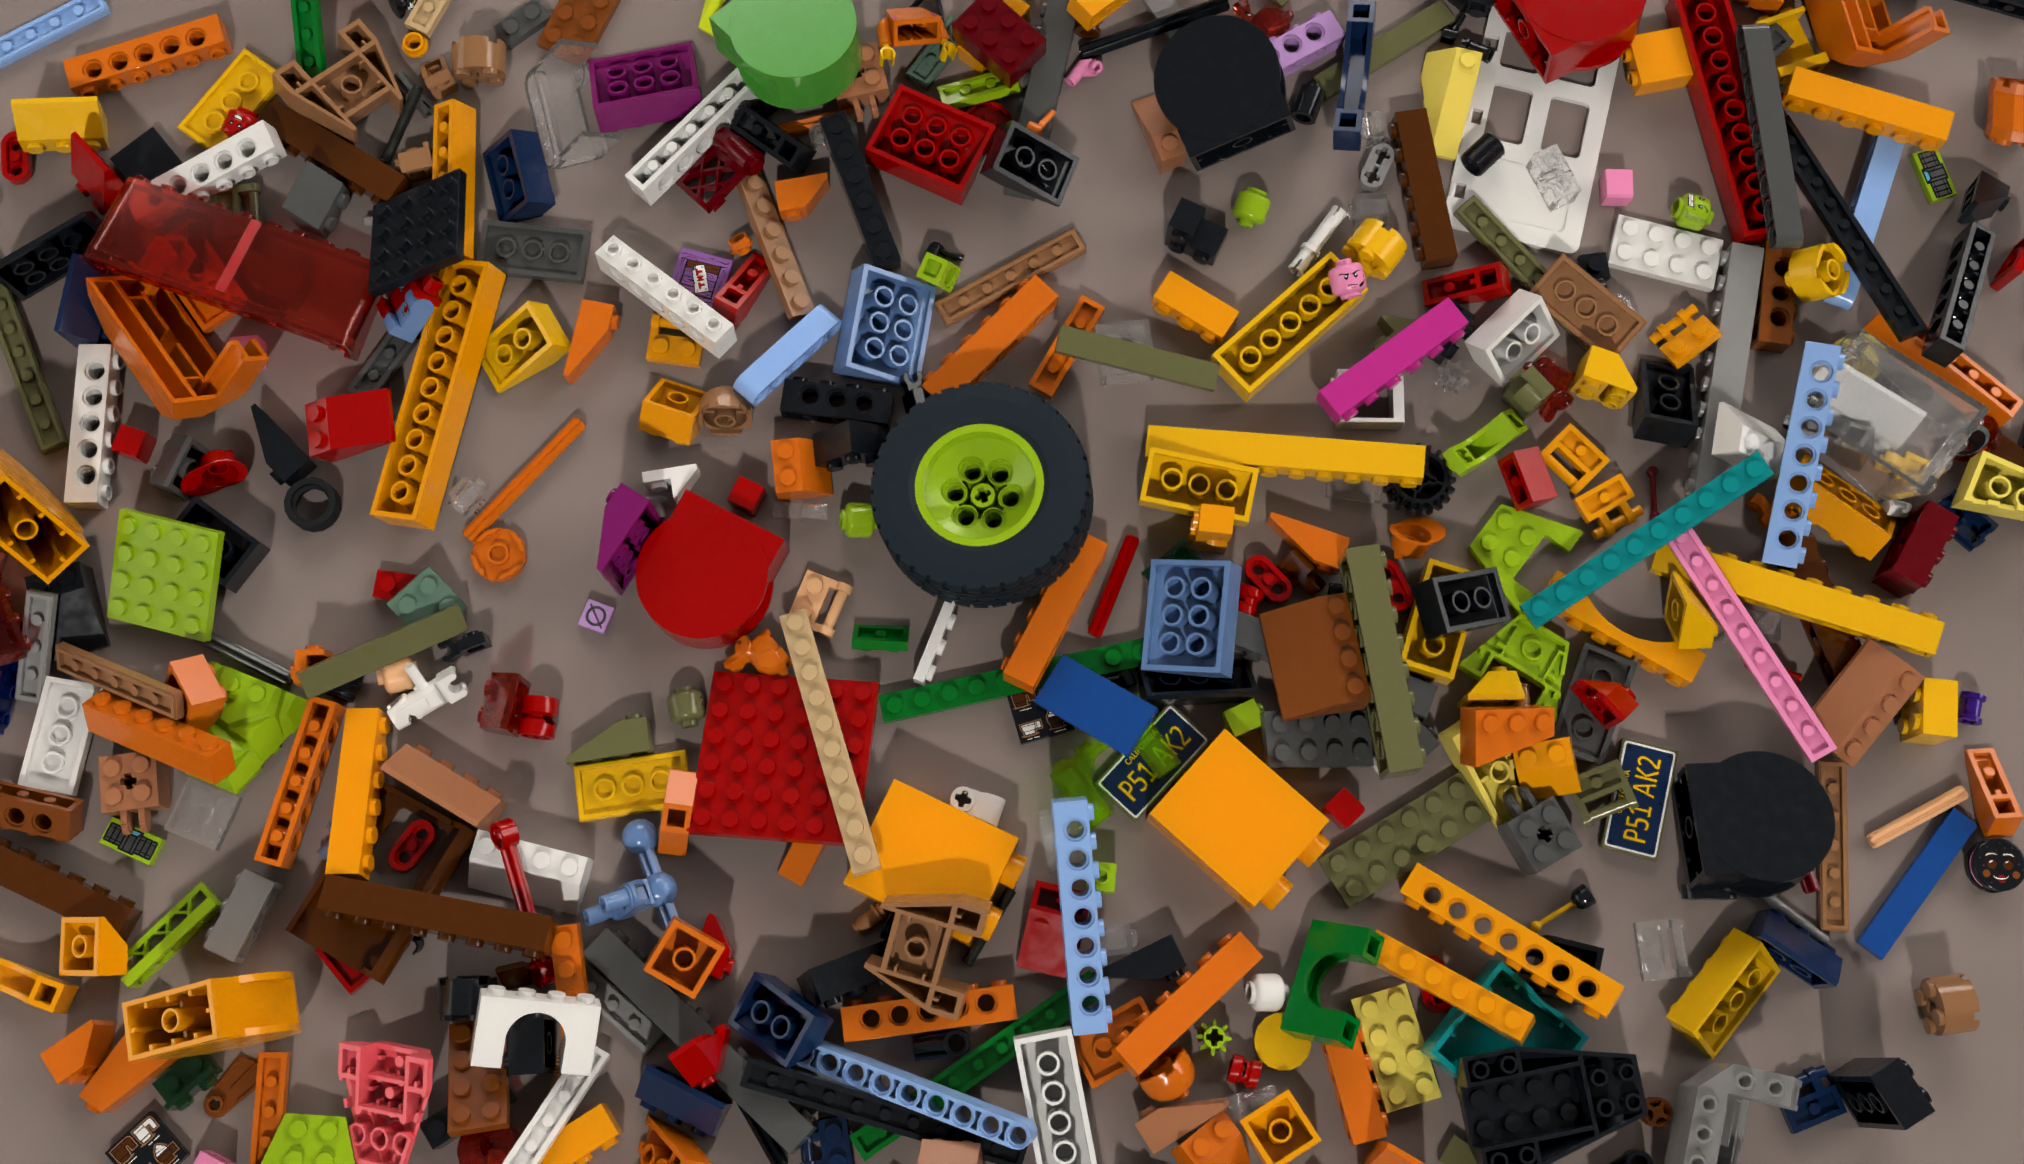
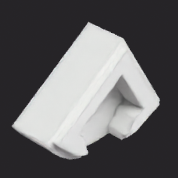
M1885 497L1882 503L1886 514L1894 517H1908L1912 509L1911 503Z

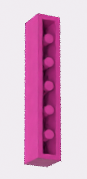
M1447 297L1319 390L1316 400L1335 424L1342 419L1345 422L1349 421L1359 412L1357 408L1364 403L1367 406L1374 403L1380 397L1379 392L1385 388L1388 390L1393 389L1402 381L1400 377L1408 372L1410 375L1415 373L1423 366V360L1427 357L1434 359L1444 350L1443 346L1451 341L1454 344L1466 334L1464 329L1469 321L1450 298Z

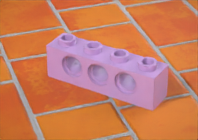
M1328 10L1322 14L1318 12L1312 15L1307 22L1300 26L1295 24L1288 28L1283 35L1279 37L1272 36L1269 40L1276 50L1284 77L1341 48L1346 33L1331 10ZM1307 36H1315L1318 40H1310ZM1285 48H1293L1295 52H1288Z

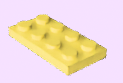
M1406 983L1349 1000L1354 1017L1361 1021L1360 1027L1364 1035L1363 1045L1366 1054L1368 1053L1371 1059L1372 1074L1379 1087L1385 1113L1442 1097L1430 1058L1419 1050L1425 1042Z

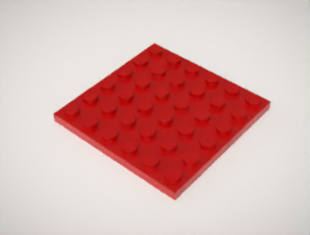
M714 671L696 773L697 784L690 828H687L689 834L845 846L796 676L781 677L779 675ZM827 679L864 805L880 684L879 682Z

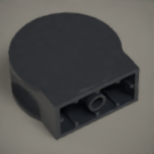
M1229 15L1203 17L1179 29L1163 47L1154 72L1155 95L1163 114L1177 128L1188 156L1197 172L1296 130L1285 102V77L1276 50L1265 33L1251 22Z
M1765 751L1743 752L1730 756L1721 762L1685 764L1673 778L1672 793L1689 891L1724 889L1733 894L1752 898L1779 895L1793 888L1824 860L1832 846L1835 834V815L1830 798L1824 787L1810 771L1788 757Z

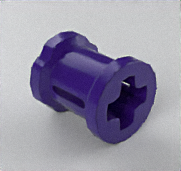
M1962 691L1959 696L1962 701L1958 722L1973 726L1982 725L1980 714L1982 703L1986 702L1987 697L1980 693Z

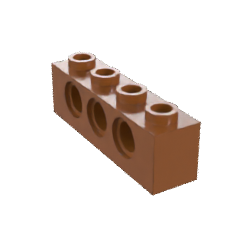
M1766 239L1760 246L1765 248L1750 349L1782 354L1793 345L1796 336L1795 329H1792L1793 320L1796 318L1798 310L1797 304H1794L1796 294L1792 287L1786 285L1784 276L1788 271L1792 252L1799 248L1772 250L1769 247L1768 239ZM1775 268L1780 269L1783 275H1779L1775 271ZM1773 293L1778 294L1781 301L1775 299ZM1770 318L1776 319L1779 326L1774 325Z
M0 781L1 829H13L26 832L32 836L49 837L58 842H70L83 831L84 799Z

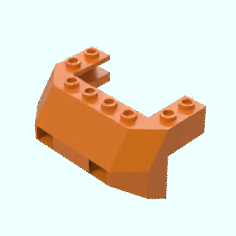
M1804 0L1820 53L1826 51L1828 58L1845 65L1861 68L1901 60L1951 34L1943 10L1939 9L1933 12L1930 6H1924L1892 24L1884 0Z
M183 236L156 237L132 275L86 278L88 296L104 333L160 414L173 420L203 417L244 396L269 361V357L255 338L250 339L245 348L241 346L238 340H230L217 356L173 293L197 257Z

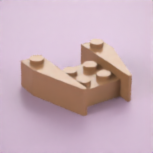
M359 18L337 32L338 49L346 57L322 73L311 78L295 60L272 73L274 90L291 109L354 146L358 144L357 128L354 125L356 122L387 102L399 115L403 109V96L376 36Z
M968 894L888 895L881 903L880 908L895 912L885 953L883 957L871 954L865 962L864 968L927 1012L958 1021L963 1012L970 984L942 976L954 931L981 938L986 929L993 902Z

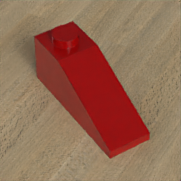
M753 252L714 296L712 309L733 323L735 329L746 318L771 277L762 255Z
M1500 261L1421 281L1426 308L1435 307L1447 297L1458 304L1487 302L1512 295L1509 270Z

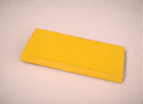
M244 48L177 128L206 150L221 143L228 137L221 132V126L230 109H237L238 106H241L259 115L277 94L273 88L272 73L276 69Z
M679 750L573 766L579 822L583 823L663 811L670 768L689 771L687 751Z

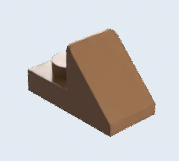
M444 55L419 65L423 79L434 99L439 100L459 90Z

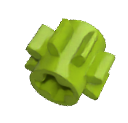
M1216 1019L1212 1020L1211 1027L1201 1023V1028L1204 1031L1202 1034L1195 1035V1038L1201 1039L1203 1043L1200 1045L1199 1050H1203L1206 1047L1210 1048V1056L1215 1055L1216 1048L1226 1052L1227 1050L1223 1044L1225 1041L1232 1040L1231 1037L1225 1036L1224 1033L1228 1026L1217 1027ZM1212 1029L1215 1030L1216 1035L1221 1037L1220 1041H1216L1214 1046H1211L1210 1040H1206V1035L1211 1034Z

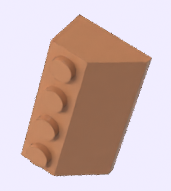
M1870 638L1866 639L1812 707L1813 712L1837 747L1830 754L1853 768L1925 679L1924 676L1904 660Z
M406 743L380 767L382 771L484 831L490 832V824L497 822L507 806V803L500 800L503 794L490 786L485 791L477 786L480 780L466 772L462 776L453 771L456 767L455 765L443 758L437 762L430 757L432 751L420 744H417L414 748Z

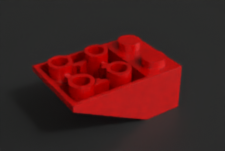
M1036 880L1016 967L1066 979L1058 885ZM1072 889L1076 893L1083 892L1080 890ZM1085 908L1077 910L1074 919L1079 922L1087 920L1089 910ZM1082 938L1077 943L1078 949H1080Z

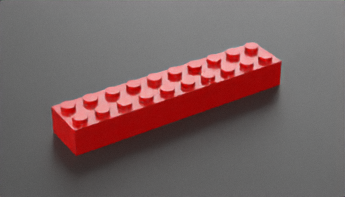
M1669 0L1664 9L1670 28L1680 27L1693 71V76L1687 83V87L1732 241L1747 245L1761 244L1768 238L1736 46L1737 24L1730 1Z

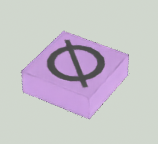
M588 599L578 625L606 635L616 610L613 607Z

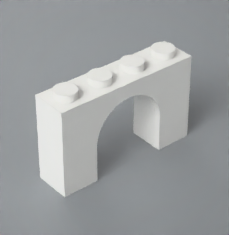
M488 985V988H480L470 1051V1066L501 1068L505 1039L511 1025L524 1015L544 1013L555 1018L564 1029L559 1061L560 1072L562 1074L591 1076L602 1007L600 1000L595 998V995L588 993H579L575 997L566 996L565 992L550 990L548 994L536 993V990L531 988H518V991L506 990V987L501 985Z

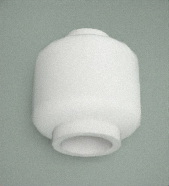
M1257 973L1245 984V1000L1255 1011L1276 1012L1283 1007L1285 1001H1288L1289 986L1284 984L1282 977L1278 974Z

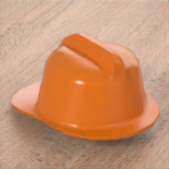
M1411 517L1389 526V531L1392 534L1391 547L1395 550L1394 558L1397 560L1404 558L1419 559L1426 554L1432 544L1441 541L1446 536V529L1442 524L1426 517Z

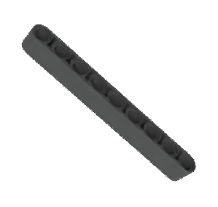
M1768 23L1739 25L1736 30V46L1768 244L1772 250L1800 248L1804 241V231L1770 27Z

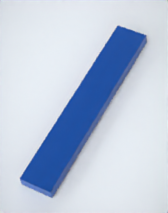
M1950 808L1855 942L1878 960H1882L1973 833L1977 824L1956 808Z

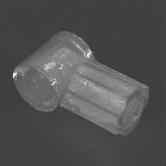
M1274 1084L1246 1093L1242 1091L1223 1097L1228 1098L1230 1101L1224 1112L1235 1126L1241 1125L1239 1122L1241 1119L1277 1097L1278 1092Z

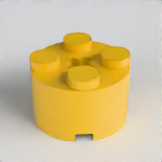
M1366 218L1360 224L1341 252L1346 258H1351L1352 263L1358 262L1362 264L1365 278H1368L1370 275L1374 278L1386 280L1404 257L1407 244L1393 228L1390 231L1382 227L1384 222L1374 218Z
M1824 243L1795 250L1792 252L1789 268L1784 276L1785 283L1788 287H1792L1794 293L1803 303L1842 295L1847 290L1850 280L1849 271H1845L1843 265L1844 262H1847L1846 256L1835 243Z

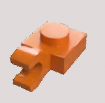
M1757 492L1748 499L1745 505L1761 515L1757 523L1768 529L1773 500L1769 503L1766 497ZM1785 506V515L1790 519H1796L1798 514ZM1787 531L1781 532L1780 535L1785 534Z

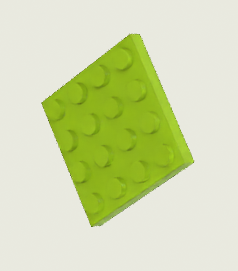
M128 508L120 509L107 617L202 642L211 641L225 532Z

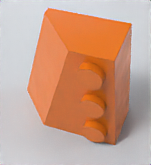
M653 1115L647 1116L645 1125L649 1126L645 1142L640 1141L637 1152L641 1153L639 1164H713L689 1135Z

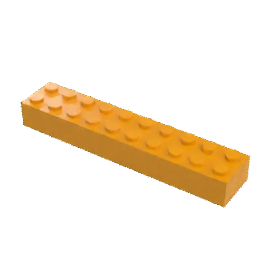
M463 260L440 270L439 277L444 282V286L439 291L442 303L439 307L434 306L432 315L424 325L394 428L396 441L389 445L369 514L387 524L433 531L435 529L506 278L505 273L486 261Z

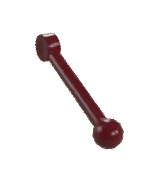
M1650 466L1646 471L1647 476L1650 477L1652 512L1649 516L1650 520L1660 515L1657 511L1656 476L1659 471L1655 466Z

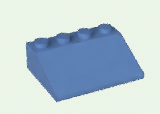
M866 263L852 270L832 372L856 380L902 387L899 378L904 373H907L908 379L914 383L912 375L918 371L922 372L937 287Z
M1151 559L1141 670L1200 677L1232 678L1242 567L1226 560Z

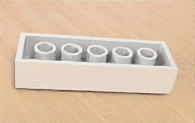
M1071 1026L1013 1036L1027 1115L1036 1124L1038 1130L1037 1137L1033 1141L1036 1163L1097 1164Z

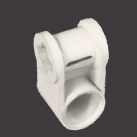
M961 786L952 792L949 804L997 827L1006 800L990 793ZM962 795H966L967 801L970 804L965 803L964 807H959V801L955 798H961Z

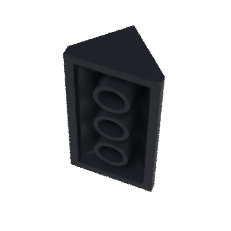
M1247 659L1233 661L1232 678L1200 677L1141 670V663H1138L1140 698L1153 706L1244 703L1259 696V689Z

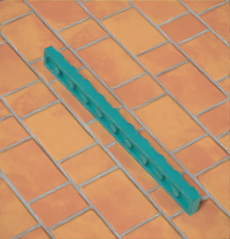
M1756 451L1521 604L1519 608L1535 630L1754 489L1775 473L1759 452Z

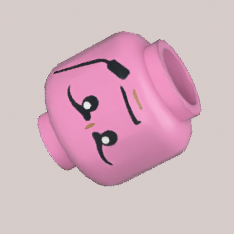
M1351 258L1336 261V267L1328 272L1332 294L1340 297L1341 300L1361 296L1362 291L1367 286L1362 264L1358 262L1352 263Z

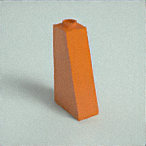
M124 1034L78 1096L86 1101L85 1107L96 1114H100V1112H113L181 1058L129 1062L126 1036Z

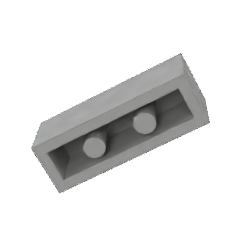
M244 868L243 872L239 873L233 882L232 887L234 889L229 899H225L221 904L218 920L215 925L208 929L203 948L232 962L244 963L284 885L256 871Z

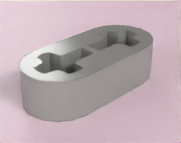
M1378 143L1372 148L1358 181L1359 186L1365 192H1376L1382 186L1395 155L1390 145ZM1383 152L1386 155L1381 165L1376 163L1378 155ZM1372 171L1377 172L1375 181L1372 184L1368 183L1367 181Z

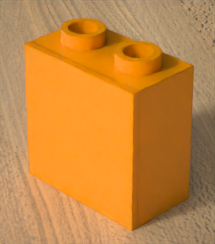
M1680 27L1638 34L1628 50L1621 56L1623 63L1626 64L1628 71L1627 81L1633 89L1634 96L1683 88L1693 76Z

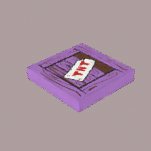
M681 248L672 279L712 308L714 296L730 279L734 262L729 259Z

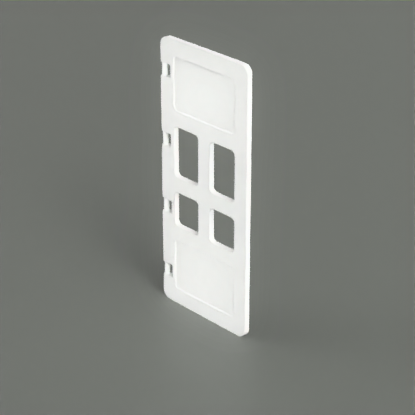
M1493 6L1487 18L1482 44L1488 46L1490 39L1499 41L1492 60L1488 64L1481 61L1462 139L1454 163L1446 198L1451 226L1453 229L1469 232L1453 216V213L1470 197L1475 195L1524 246L1557 254L1564 253L1566 256L1575 254L1580 246L1619 58L1597 69L1594 86L1592 87L1559 79L1545 84L1538 72L1533 74L1503 67L1500 64L1506 33L1510 32V30ZM1501 86L1529 93L1531 95V103L1522 143L1517 145L1501 141L1505 154L1484 172L1482 176H1474L1467 171L1461 162V155L1484 135L1494 87ZM1553 99L1585 106L1588 109L1578 158L1546 152L1541 148L1550 102ZM1473 111L1482 113L1480 124L1471 123ZM1457 185L1465 187L1463 199L1454 197Z

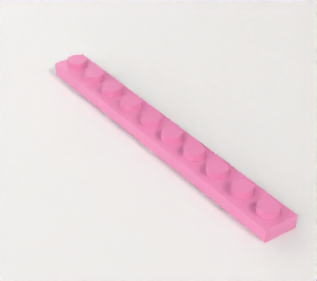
M1693 528L1667 544L1809 763L1811 764L1837 749Z

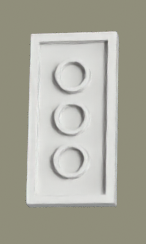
M1619 214L1615 221L1608 252L1609 268L1710 293L1714 289L1724 240Z
M46 676L17 785L77 796L93 733L88 731L82 703L102 691V688L86 682Z

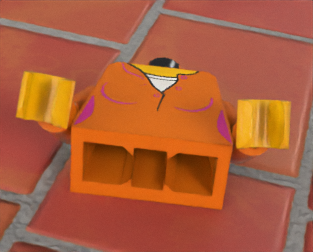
M922 7L886 9L885 17L877 24L878 44L881 48L879 65L883 67L884 59L890 60L892 67L894 66L896 52L891 46L938 43L942 45L939 59L942 62H946L949 55L951 60L954 61L958 48L954 43L949 42L950 37L941 16Z

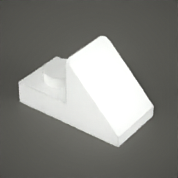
M697 464L642 472L643 483L647 490L651 489L653 492L667 490L668 486H672L673 499L676 505L679 503L685 490L690 491L701 476Z

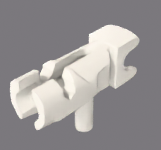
M413 662L409 663L404 667V670L415 684L414 690L408 694H401L386 706L388 709L387 714L395 727L400 731L412 724L411 715L416 716L417 719H422L425 715L450 702V704H453L468 694L467 684L465 682L457 685L450 684L456 679L455 666H449L437 673L436 678L426 682Z

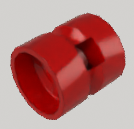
M524 695L521 712L525 715L519 719L517 735L530 739L554 740L556 723L553 721V718L558 716L560 700L540 695Z

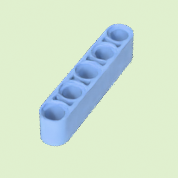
M819 304L736 379L733 389L753 406L758 405L784 382L785 378L787 379L837 333L841 327L842 320L825 306Z

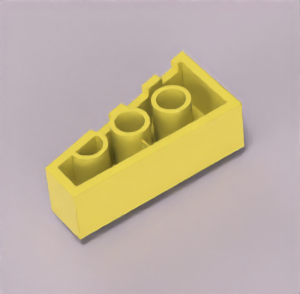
M1983 450L1969 459L1950 507L2024 521V468Z

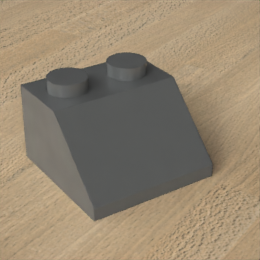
M306 161L281 208L297 227L327 239L329 234L336 229L340 213L347 208L351 193L342 182L313 163Z
M173 433L171 439L164 444L163 454L158 464L152 468L148 483L158 490L189 501L191 496L181 491L180 483L189 472L196 469L201 457L210 450L193 437Z

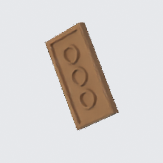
M1564 253L1561 254L1529 291L1542 296L1551 317L1589 348L1594 345L1620 354L1647 324L1645 319Z

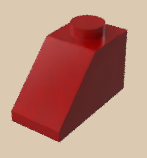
M708 913L702 932L720 941L725 946L723 953L709 975L724 980L726 975H731L736 960L732 959L734 952L718 916Z

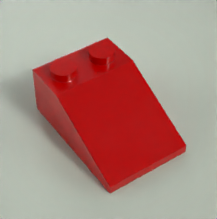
M74 131L71 134V174L79 181L75 186L86 198L89 195L94 198L95 201L91 204L102 216L107 213L116 220L130 209L124 195L131 192V190L114 170Z
M383 388L330 396L305 404L309 456L312 458L337 462L396 441L391 389Z

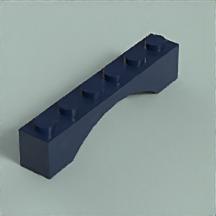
M1349 0L1341 84L1333 127V150L1360 151L1376 22V1Z

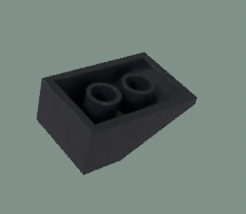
M1011 120L999 126L980 174L1004 187L1059 207L1080 158Z
M1641 358L1639 361L1636 384L1637 392L1635 394L1632 416L1633 438L1687 448L1699 427L1694 368L1682 366L1677 370L1670 363Z
M80 561L71 563L49 584L45 583L35 574L24 577L27 590L35 589L58 594L52 648L54 662H57L55 645L61 642H66L87 652L111 646L93 568Z
M1497 567L1434 577L1411 586L1426 641L1512 621Z

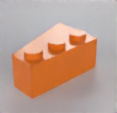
M1538 704L1460 707V764L1476 768L1554 737L1555 708Z

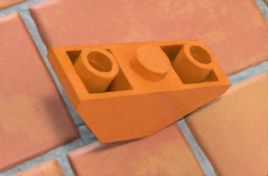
M670 768L657 853L686 857L689 840L687 828H690L697 772Z

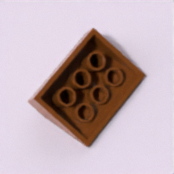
M1346 592L1318 596L1258 615L1282 722L1366 708L1372 698Z

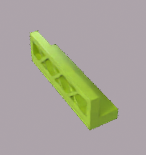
M200 882L128 950V961L134 955H143V959L131 970L127 967V975L121 978V981L128 988L139 989L219 914L222 902L204 882ZM203 892L207 899L193 911L194 899ZM177 915H187V917L174 930H172V919H174ZM155 935H165V938L150 951L151 939Z

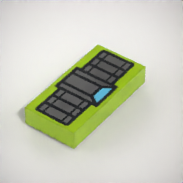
M1923 150L1913 153L1909 157L1929 205L1957 195V191L1939 151Z
M112 817L99 843L149 866H153L166 840L149 832L142 833L140 828L134 826L132 834L124 835L120 819Z

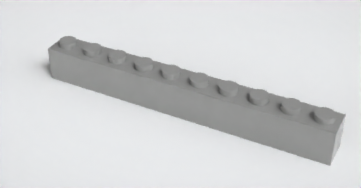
M1732 242L1726 250L1721 252L1719 266H1722L1721 275H1718L1715 283V291H1718L1717 300L1713 302L1711 316H1714L1713 324L1720 330L1722 337L1710 345L1709 350L1706 351L1703 365L1707 366L1706 375L1702 377L1699 387L1703 394L1702 401H1699L1697 405L1699 427L1692 438V442L1695 443L1694 452L1690 454L1688 460V468L1691 469V474L1684 486V494H1687V496L1733 467V465L1711 455L1719 402H1725L1741 411L1765 250L1762 247Z

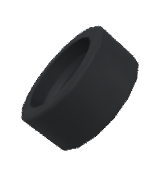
M315 477L302 478L293 483L284 499V510L289 520L301 529L310 532L324 531L331 527L339 518L342 509L341 498L338 492L323 479ZM310 490H321L328 497L329 504L327 510L315 520L304 519L297 510L300 498Z

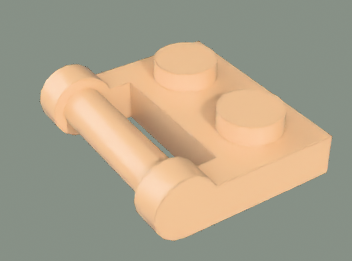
M807 569L789 613L806 608L812 631L832 639L835 633L833 628L846 597L851 595L853 587ZM830 589L837 591L824 624L816 623Z

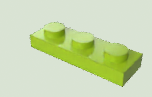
M990 72L938 86L937 92L941 102L961 109L1020 93V85L1017 81L1009 89Z

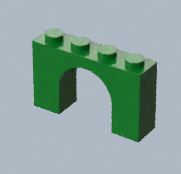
M1313 919L1310 930L1307 933L1302 957L1298 963L1296 977L1290 989V997L1282 1016L1280 1029L1297 1039L1353 1050L1361 1021L1347 1012L1323 1008L1320 1001V987L1325 975L1339 963L1351 961L1377 966L1385 938L1371 928Z

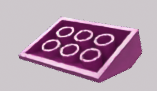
M692 41L588 61L592 103L600 133L616 132L621 129L642 127L647 124L684 118L703 100Z
M620 483L618 488H613L606 498L607 504L604 510L597 570L614 591L622 596L635 576L637 559L643 544L649 535L663 523V520L649 499Z

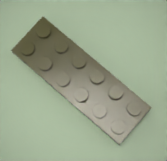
M1459 772L1319 858L1317 862L1346 908L1349 909L1412 870L1417 862L1420 864L1492 819L1462 773Z

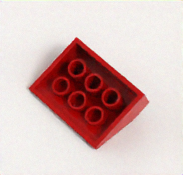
M900 84L865 148L866 164L962 206L975 181L995 133L996 125Z

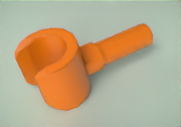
M1051 109L1038 124L1029 121L1026 128L1041 136L1046 124L1056 115L1055 110Z

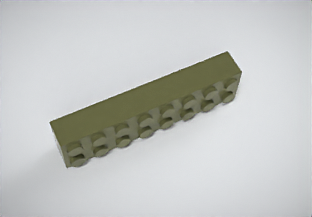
M1379 543L1346 548L1337 563L1343 593L1346 592L1372 698L1366 706L1379 777L1380 780L1414 775L1424 768L1423 763H1426V752L1424 746L1419 745L1418 735L1421 734L1420 722L1413 715L1412 707L1415 706V697L1413 690H1408L1406 679L1409 678V667L1407 662L1402 660L1401 651L1404 650L1402 635L1397 634L1395 623H1398V612L1396 606L1391 605L1390 595L1393 594V588L1390 578L1386 579L1384 568H1387V557L1385 552L1380 550Z

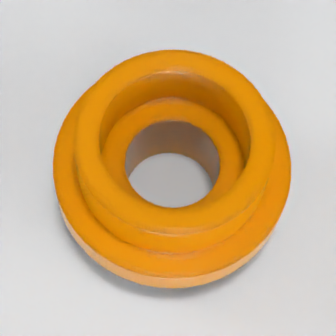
M410 32L404 36L402 49L408 57L420 58L427 53L429 43L423 34ZM420 44L419 47L412 49L413 45Z

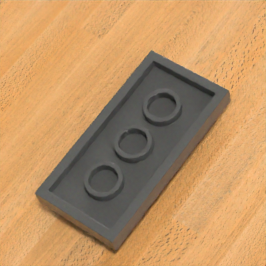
M483 219L476 261L490 262L505 273L507 277L583 285L591 233L589 230Z
M1583 643L1558 711L1554 737L1549 739L1571 736L1575 758L1597 767L1603 765L1616 725L1606 730L1569 687L1579 679L1615 682L1620 683L1623 687L1630 688L1638 663L1589 643Z
M1366 710L1349 711L1282 722L1280 711H1264L1260 713L1264 763L1271 769L1374 766L1371 731Z

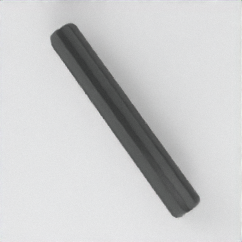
M212 632L211 641L202 642L192 639L282 686H288L292 682L289 670Z

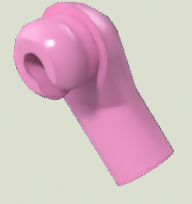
M1096 59L1079 60L1066 76L1065 82L1071 87H1075L1082 77L1097 76L1103 70L1102 62Z

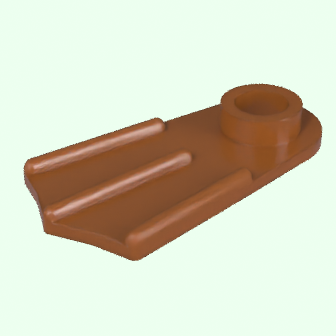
M242 1055L236 1059L204 1100L203 1108L208 1116L220 1118L226 1115L255 1090L258 1062ZM215 1099L220 1101V1107L217 1110L212 1108V1102Z

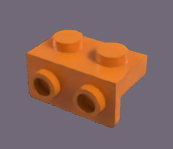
M306 645L305 649L295 650V662L291 664L290 676L293 683L302 688L296 672L334 656L331 654V651L324 650L323 646Z

